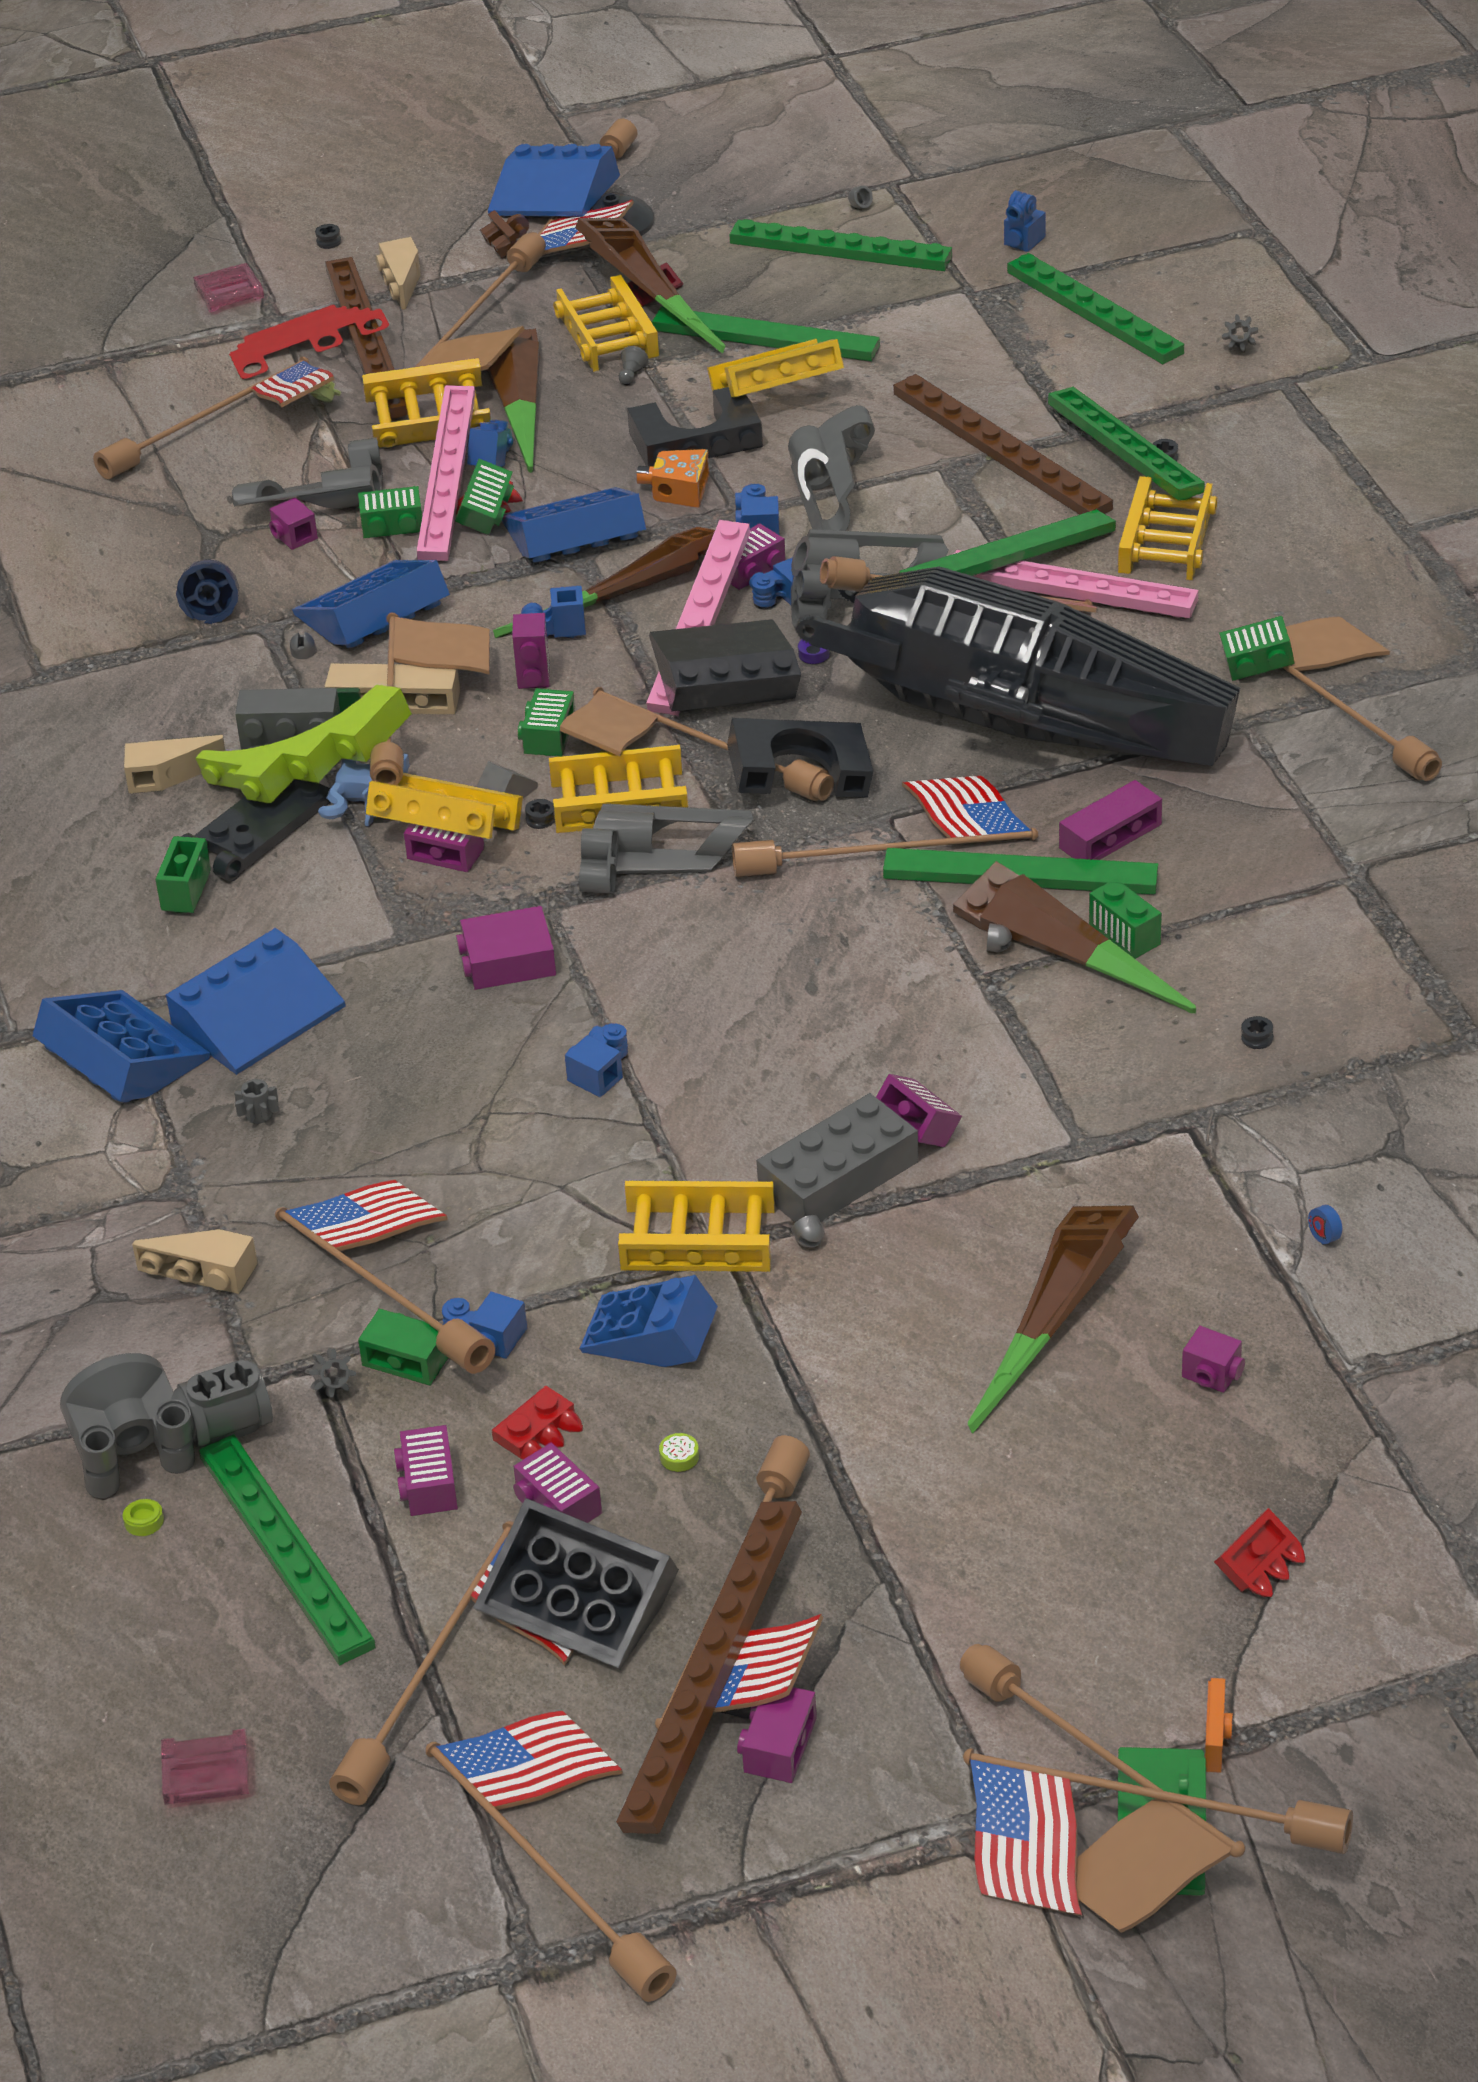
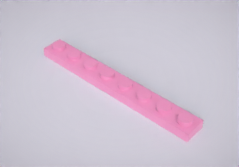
M445 385L417 546L418 560L448 561L474 407L475 386Z
M719 520L676 629L715 624L749 538V524ZM658 672L646 702L647 709L651 712L679 716L680 711L671 712L661 675Z
M1027 561L1015 562L974 575V577L1024 592L1042 593L1053 597L1077 599L1083 602L1089 599L1091 602L1107 604L1113 607L1137 609L1143 612L1166 614L1177 618H1190L1198 602L1199 590Z

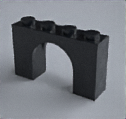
M729 387L713 390L714 416L717 421L701 428L686 429L669 424L664 419L656 402L627 408L629 434L645 465L653 467L658 453L661 451L705 449L708 450V458L763 447L762 422L748 396L745 394L731 397Z
M732 718L727 747L738 793L771 794L776 769L774 758L782 755H802L818 761L828 770L834 779L833 788L835 796L868 797L873 767L861 723Z

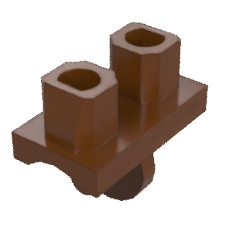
M493 210L488 214L491 223L480 229V232L485 241L490 246H493L501 258L507 256L508 250L517 242V239L527 233L529 222L521 214H515L505 222Z

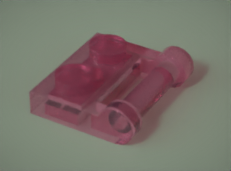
M247 263L193 277L195 288L205 301L209 312L218 311L219 307L243 300L264 298L262 285Z
M246 1729L233 1730L232 1735L177 1742L175 1738L161 1739L162 1795L165 1805L249 1794L248 1739Z

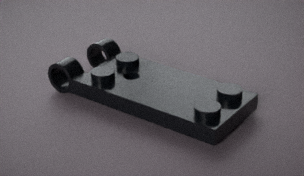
M294 779L272 803L247 800L246 797H243L195 835L186 833L181 837L206 838L208 851L218 854L213 863V873L232 882L240 876L242 871L317 814L320 807L331 803L327 799L331 788L317 782Z

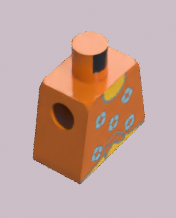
M708 450L661 451L658 453L654 467L638 466L637 484H652L653 499L656 501L699 508L709 477Z

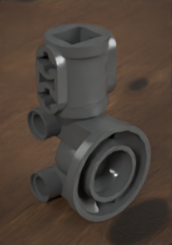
M141 1353L119 1354L97 1361L83 1369L67 1384L60 1398L61 1412L82 1460L85 1488L90 1495L96 1498H108L119 1490L120 1475L117 1455L138 1452L152 1442H155L159 1451L160 1463L164 1470L175 1474L184 1473L194 1465V1445L196 1447L208 1446L233 1434L236 1438L255 1432L260 1426L273 1422L272 1407L266 1385L253 1360L235 1361L198 1373L188 1381L178 1384L177 1388L173 1391L164 1368L157 1359Z

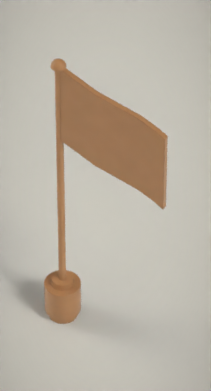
M530 232L522 235L508 250L507 260L510 266L415 367L479 358L482 371L488 369L523 332L524 326L500 332L470 335L453 340L448 339L514 269L519 272H527L543 256L546 243L539 234Z
M833 556L831 559L825 558L820 568L821 583L826 584L829 588L860 592L865 585H868L869 580L872 581L873 577L883 576L870 574V569L866 567L864 560L837 556ZM1044 597L1063 603L1075 610L1097 612V607L1092 606V602L1089 599L1082 602Z
M394 612L387 615L386 619L389 623L387 686L393 687L394 662L427 668L470 670L490 675V629L467 624L424 622L400 618ZM391 737L386 742L379 743L372 749L370 777L372 781L397 785L403 777L404 753L397 744L391 742Z
M1341 617L1320 618L1286 626L1295 664L1282 668L1394 746L1392 758L1397 766L1417 780L1430 781L1435 778L1442 767V761L1435 750L1415 736H1407L1397 741L1299 672L1330 667L1366 657L1390 655V651Z
M602 687L595 688L593 691L594 697L588 704L567 716L560 726L561 732L618 756H621V753L627 746L647 734L657 721L728 750L726 742L604 692ZM801 759L795 760L786 768L775 763V771L783 773L784 785L787 790L813 801H823L830 796L834 787V779L827 770Z
M975 1644L965 1651L960 1661V1670L964 1673V1677L969 1683L991 1699L1003 1701L1015 1694L1141 1786L1162 1790L1020 1688V1667L989 1645ZM1155 1798L1118 1821L1077 1857L1076 1885L1078 1898L1082 1904L1122 1933L1156 1913L1195 1877L1230 1855L1232 1857H1241L1245 1852V1845L1242 1841L1234 1842L1183 1804Z

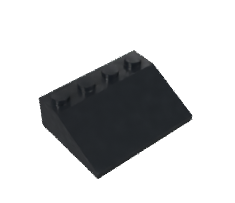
M773 619L652 631L649 633L671 712L796 698L801 671L794 649Z
M525 1498L473 1608L476 1611L620 1670L661 1609L679 1569L671 1557Z

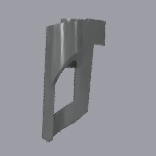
M856 405L847 408L826 420L819 428L810 425L800 427L794 431L789 439L788 451L792 461L791 469L812 529L846 531L848 528L850 508L846 497L855 486L851 466L867 450L868 444L875 432L869 411L863 406ZM832 482L839 502V508L832 518L825 520L821 517L812 490L823 489Z
M377 437L350 441L348 453L351 468L321 472L322 482L282 488L281 485L272 480L238 484L232 490L233 505L236 507L296 497L331 509L359 506L358 493L383 490L381 483L383 481V472Z
M809 529L807 536L802 537L797 544L791 564V571L794 576L791 586V618L793 626L797 627V622L802 617H808L809 615L814 618L826 619L828 608L832 606L830 599H844L842 595H839V589L829 588L820 581V568L825 558L831 559V557L837 556L860 559L859 547L863 546L917 548L918 552L914 561L907 567L910 568L945 557L948 553V548L942 536ZM870 573V574L883 575V576H885V575H891V574H887V573ZM805 625V628H813L810 625Z
M603 804L593 828L582 829L579 892L614 894L616 874L710 872L728 852L732 843L755 820L749 810ZM676 822L719 824L698 850L652 848V835L670 824Z

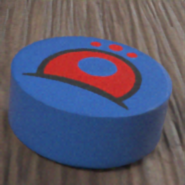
M1325 1204L1309 1212V1228L1318 1242L1328 1244L1340 1239L1343 1229L1342 1222L1334 1208Z

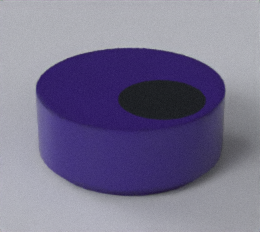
M802 639L798 643V657L805 663L819 664L830 656L829 650L810 645L809 642L806 643Z

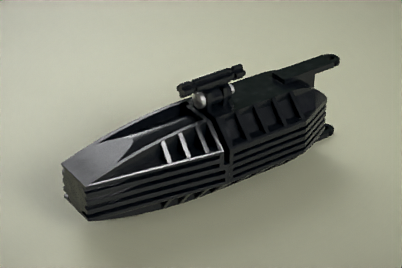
M940 566L873 577L872 581L869 580L868 585H865L860 592L853 593L847 590H838L840 592L839 595H842L844 600L847 599V601L850 600L851 603H854L851 622L847 626L820 617H810V615L802 617L796 625V633H798L800 639L806 643L809 642L810 645L848 656L854 664L876 679L900 701L1020 738L1213 766L1214 762L1221 756L1225 747L1228 746L1241 689L1230 682L1063 603ZM805 625L812 626L814 634H809L805 629Z

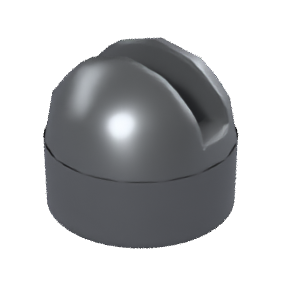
M867 186L854 187L848 195L850 205L857 209L869 207L873 199L872 192Z
M299 632L296 633L290 640L291 655L296 659L312 657L316 653L313 637L306 632L302 635Z
M989 924L986 951L1000 952L1009 948L1012 935L1006 926Z
M809 1215L799 1219L791 1228L796 1241L807 1248L818 1246L824 1236L823 1226L816 1215Z

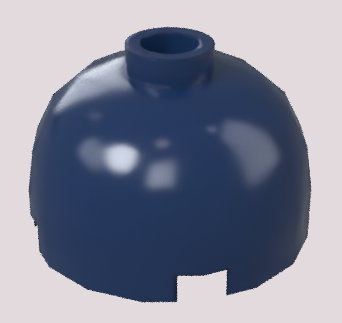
M205 559L193 563L184 570L178 581L176 597L179 607L188 617L193 620L194 618L199 621L206 620L203 623L212 624L223 621L232 614L239 599V584L236 575L229 566L217 560Z

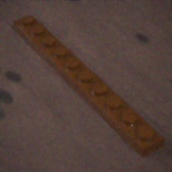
M353 257L325 261L326 272L339 307L346 306L347 309L358 307L359 310L369 308L370 311H373ZM376 319L369 320L364 324V328L367 330L379 327ZM356 323L346 326L364 375L395 370L380 331L369 335H362ZM405 397L387 400L391 420L408 415Z
M914 374L893 385L895 396L1080 515L1096 509L1106 514L1113 510V499L919 375Z
M796 1501L761 1502L616 1821L623 1833L660 1834L802 1514Z

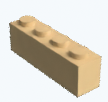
M331 663L325 688H359L362 698L375 685L387 686L388 664ZM394 664L393 687L401 688L412 714H455L460 694L458 669Z

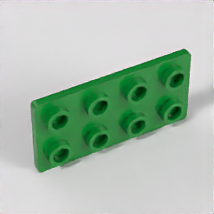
M1120 1747L1118 1749V1758L1163 1791L1206 1799V1757H1204L1203 1750ZM1118 1769V1782L1141 1786ZM1118 1791V1821L1155 1798ZM1183 1804L1206 1821V1808ZM1205 1872L1195 1877L1176 1895H1204Z

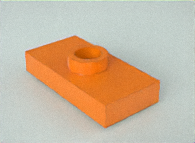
M1211 1678V1681H1208L1205 1743L1206 1772L1221 1773L1223 1738L1231 1739L1233 1713H1224L1226 1679Z

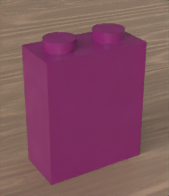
M542 906L460 920L462 934L456 935L459 955H466L461 957L465 977L471 976L474 990L556 976L554 948Z

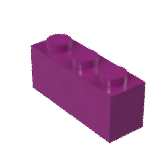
M1133 780L1060 821L1059 849L1075 859L1101 860L1162 825V798L1138 781Z

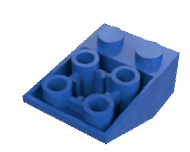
M696 1275L672 1278L668 1281L640 1285L636 1288L618 1292L612 1291L601 1296L579 1349L582 1353L661 1367L697 1361L718 1306Z

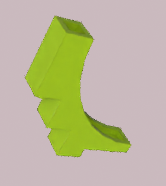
M375 685L361 699L340 714L294 737L269 745L243 750H202L195 758L201 769V774L208 784L241 789L247 800L272 803L294 779L319 783L341 759L367 762L370 759L374 746L386 742L412 713L401 688Z

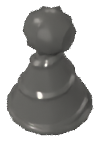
M628 346L621 352L623 370L618 375L620 383H631L634 378V372L648 365V356L641 348Z

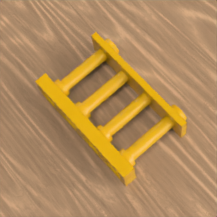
M622 275L610 277L611 289H608L607 293L572 301L568 300L562 288L556 289L557 301L553 303L555 315L557 318L562 319L580 349L582 360L588 362L593 372L599 371V355L621 351L628 346L641 348L647 354L648 359L659 356L658 332ZM606 304L615 306L582 315L576 313V311ZM616 318L624 320L588 330L585 327L586 325ZM628 332L630 335L633 334V336L620 338L599 344H596L594 342V340L614 336Z
M817 339L710 366L707 367L712 392L713 390L729 387L731 397H737L844 368L838 339H831L820 343L817 342Z
M479 358L362 375L366 403L376 402L380 423L372 425L373 438L377 437L379 448L436 440L445 385L482 386ZM476 392L470 428L479 427L480 422H490L491 420L489 408L479 409ZM434 393L438 416L421 418L416 395ZM405 397L409 420L391 422L387 400Z
M1140 476L1119 544L1118 573L1131 574L1134 562H1139L1142 559L1187 564L1186 580H1193L1195 569H1201L1203 550H1201L1210 514L1215 515L1217 510L1218 498L1217 496H1212L1213 484H1206L1203 498L1191 497L1188 500L1178 501L1171 495L1156 494V490H1151L1152 478ZM1155 506L1199 510V513L1196 516L1151 511V509H1154ZM1160 524L1194 528L1193 533L1153 530L1146 529V526ZM1145 541L1189 546L1187 552L1141 547V544H1144Z
M680 745L624 750L621 756L611 752L549 758L551 787H562L563 798L553 799L556 833L582 831L583 828H593L603 804L688 808L686 786L675 787L674 775H682ZM661 778L662 788L642 790L641 779ZM628 781L629 792L609 793L608 782ZM595 783L596 795L576 797L575 785Z
M403 773L402 780L397 785L369 781L366 815L491 839L493 826L509 830L519 829L523 796Z
M625 1181L627 1212H635L633 1233H619L618 1248L621 1271L770 1272V1234H760L762 1213H775L773 1182ZM650 1212L672 1213L670 1234H648ZM687 1213H709L708 1234H685ZM724 1213H747L745 1234H723Z

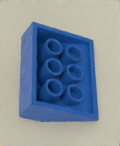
M521 144L515 147L514 151L505 160L488 208V214L495 210L500 216H513L515 214L523 216H584L620 177L613 147L601 146L600 144L577 146L576 144L554 146L553 144L530 146L529 144Z
M617 487L507 513L502 518L503 524L522 556L532 558L533 562L550 559V553L562 551L563 555L580 551L579 546L590 543L591 547L604 546L609 544L610 538L620 536V540L638 537V531L646 530L639 493Z
M393 560L292 609L296 617L332 644L346 645L347 648H351L363 643V637L368 634L378 635L388 631L389 623L386 618L389 613L394 612L400 618L412 619L416 616L415 611L422 608L429 610L441 604L440 599L450 595L437 560Z
M274 928L166 994L171 1025L210 1052L213 1058L236 1075L346 1007L344 999L301 947L277 928Z
M123 990L43 998L32 1035L44 1044L48 1051L56 1053L66 1061L68 1066L79 1070L88 1077L91 1083L102 1087L110 1093L114 1100L119 1102H130L133 1099L147 1098L204 1063L210 1057V1052Z

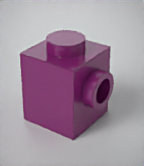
M296 497L270 508V531L276 539L279 538L291 550L318 539L315 514Z
M1199 1325L1182 1352V1377L1199 1383L1204 1387L1224 1393L1232 1380L1237 1381L1244 1370L1245 1359L1241 1358L1242 1341Z

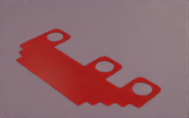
M333 304L247 335L243 338L245 342L238 344V349L230 352L229 355L239 376L242 379H248L268 370L269 367L263 357L267 354L306 340H310L315 351L322 352L342 344L343 339L337 330L339 328L356 323L362 335H369L387 328L389 322L380 308L370 311L369 308L359 310L358 307L347 309L346 306L336 308ZM379 319L382 321L381 326L376 329L367 330L364 328V324L369 320ZM325 336H334L336 338V341L330 346L322 347L318 345V341ZM248 364H261V369L255 373L248 374L243 371L244 367Z

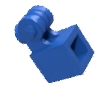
M1017 190L1011 194L1008 208L1006 209L1007 218L1004 220V245L1029 252L1046 237V212L1036 209L1037 200L1034 195H1027V193Z
M490 420V422H480L479 427L470 428L468 465L476 466L478 459H482L499 467L505 466L506 452L513 445L512 432L507 428V421Z
M749 484L742 489V492L735 493L736 522L749 524L750 529L758 524H762L780 536L778 496L766 497V489L761 484Z
M792 558L773 565V570L767 573L758 572L751 577L749 585L752 588L754 604L760 607H770L776 603V596H781L791 605V586L794 578L791 571Z
M582 586L550 588L551 606L548 609L543 610L539 604L529 603L521 610V614L545 613L547 636L554 634L555 638H571L578 635H586Z
M617 1023L607 1024L603 1027H593L589 1035H586L580 1042L572 1046L565 1054L567 1081L598 1097H602L623 1078L621 1059L628 1053L626 1028Z
M490 1291L477 1311H470L469 1302L463 1298L450 1299L442 1307L443 1325L452 1319H462L489 1338L495 1345V1356L507 1359L527 1330L524 1302Z

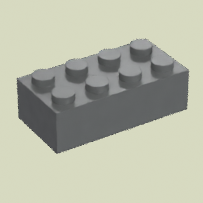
M869 1093L757 1159L758 1182H773L775 1206L791 1220L796 1222L805 1216L816 1215L821 1222L918 1163V1130Z

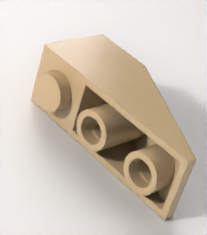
M411 237L379 243L380 254L376 255L377 267L379 272L382 271L385 285H389L392 299H397L402 310L406 309L421 275L418 250Z
M223 735L125 744L124 770L129 793L162 791L200 775L201 769L195 757L202 750L226 751Z
M220 1229L135 1240L132 1244L138 1271L237 1294L240 1293L258 1263L253 1237Z

